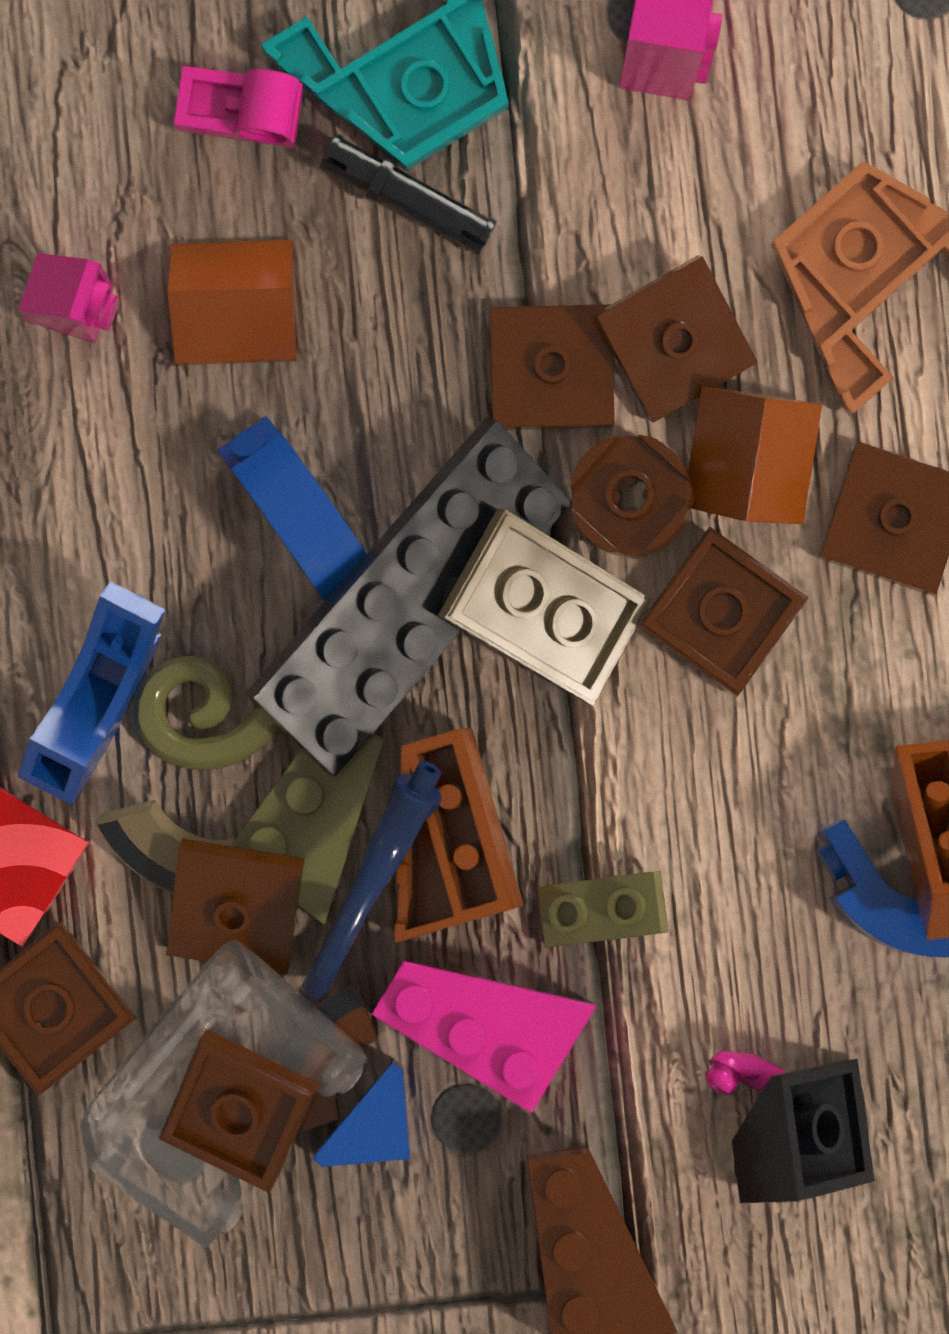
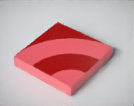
M0 787V934L21 947H26L90 842Z

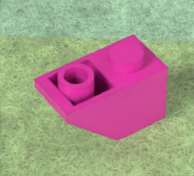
M37 253L18 312L26 322L95 344L99 330L108 331L117 311L119 297L112 294L114 286L100 263L89 259Z

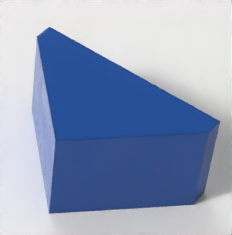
M394 1059L316 1151L312 1159L321 1167L410 1159L411 1149L404 1067Z

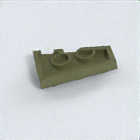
M375 733L369 737L336 777L325 772L301 749L235 839L239 848L305 858L298 906L324 925H326L336 889L384 744V740Z

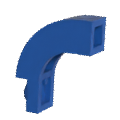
M265 416L248 429L239 433L217 451L283 542L318 595L325 602L367 553L282 433H279L270 419Z
M111 581L99 596L84 644L66 683L54 704L29 739L17 776L18 778L71 805L74 803L106 752L137 693L159 643L161 634L158 633L166 609Z
M845 819L837 820L817 833L824 845L816 849L825 868L835 881L844 876L849 884L829 897V899L852 926L875 942L894 950L928 957H949V938L926 939L917 900L902 895L884 881Z

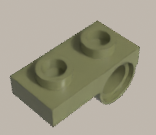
M661 871L537 886L545 948L669 932Z

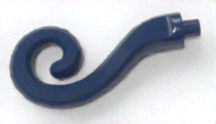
M421 761L418 763L413 774H400L394 781L391 789L390 803L367 847L352 889L301 986L302 993L309 999L318 1001L324 998L374 903L404 860L424 821L437 810L441 803L442 796L435 787L441 776V771L435 765Z

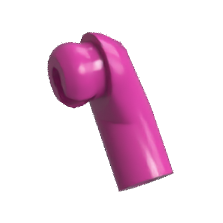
M722 1050L709 1060L712 1066L705 1075V1081L710 1088L724 1095L733 1093L739 1081L762 1092L771 1076L787 1073V1071L755 1054Z

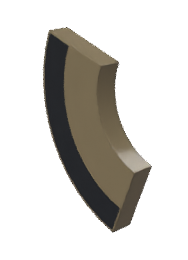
M156 800L104 812L95 823L106 843L122 862L148 882L172 894L174 892L178 850L182 838L238 847L234 838L226 840L207 839L183 830L165 815Z

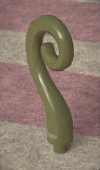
M180 656L158 665L142 681L135 698V727L143 743L161 760L184 769L213 770L231 766L247 759L264 747L281 731L257 706L245 721L222 735L208 738H190L176 732L170 726L166 717L165 704L170 691L183 682H196L205 691L204 702L192 709L188 716L189 723L194 728L203 730L216 726L225 719L231 707L233 694L226 675L211 660L197 656Z

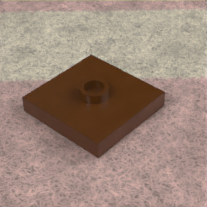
M700 255L695 256L593 315L647 418L653 423L698 398L701 386L715 388L758 363L703 256Z
M611 304L490 307L493 419L497 420L506 430L614 428L613 352L593 316Z
M858 441L855 444L818 558L935 596L949 557V471Z
M709 526L637 627L734 697H738L809 597Z
M182 838L178 850L166 955L287 975L291 961L305 858Z
M63 922L57 923L0 968V1049L37 1096L43 1094L137 1019L136 1015Z
M207 1029L198 1042L158 1139L270 1194L278 1180L319 1083Z

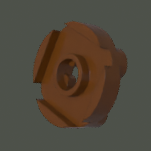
M628 435L621 438L615 436L604 439L585 453L572 475L571 489L573 491L571 502L574 520L588 540L612 555L641 559L649 554L659 552L670 545L681 534L690 518L695 492L691 485L688 470L679 456L668 445L651 436L638 435L637 437ZM639 481L645 483L647 488L643 491L642 496L646 502L640 509L631 506L626 511H622L617 507L622 500L620 493L617 492L621 484L625 482L633 487Z

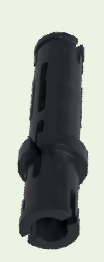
M339 134L333 138L326 150L325 155L327 158L324 157L320 163L319 169L322 171H327L366 192V200L375 205L381 200L467 247L478 256L491 235L490 232L494 230L497 220L482 215L398 169V161L387 156L386 159L382 160L343 139V136Z

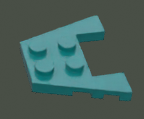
M443 0L444 6L343 68L339 67L307 16L261 44L262 51L268 60L284 73L296 77L300 83H303L305 90L385 155L398 161V165L406 172L504 112L509 106L491 29H489L482 0Z

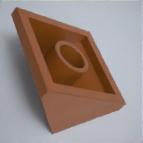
M293 240L172 244L168 301L176 365L297 361Z
M701 386L688 467L691 485L695 492L694 504L691 509L746 522L803 524L822 404Z

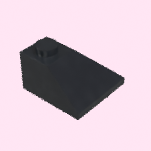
M847 1059L773 1075L769 1078L732 1139L734 1172L737 1178L740 1203L799 1202L875 1181L858 1059Z

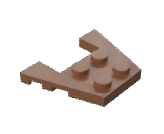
M862 161L774 239L771 244L841 405L850 417L894 378L852 330L938 253L943 252L949 259V212L931 203L929 197L865 161Z

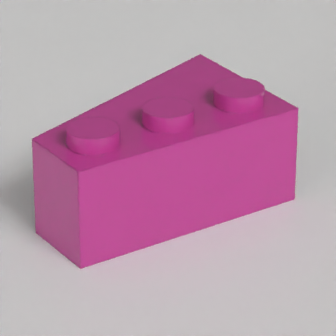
M635 0L619 88L690 101L695 83L706 84L713 55L717 49L723 14L711 12L713 0Z
M405 959L371 1015L532 1113L597 1006L594 1003Z

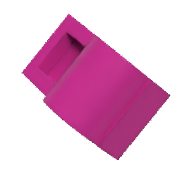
M183 66L173 125L177 131L295 148L304 91L303 83H300L296 77L289 74L266 69L247 70L244 75Z

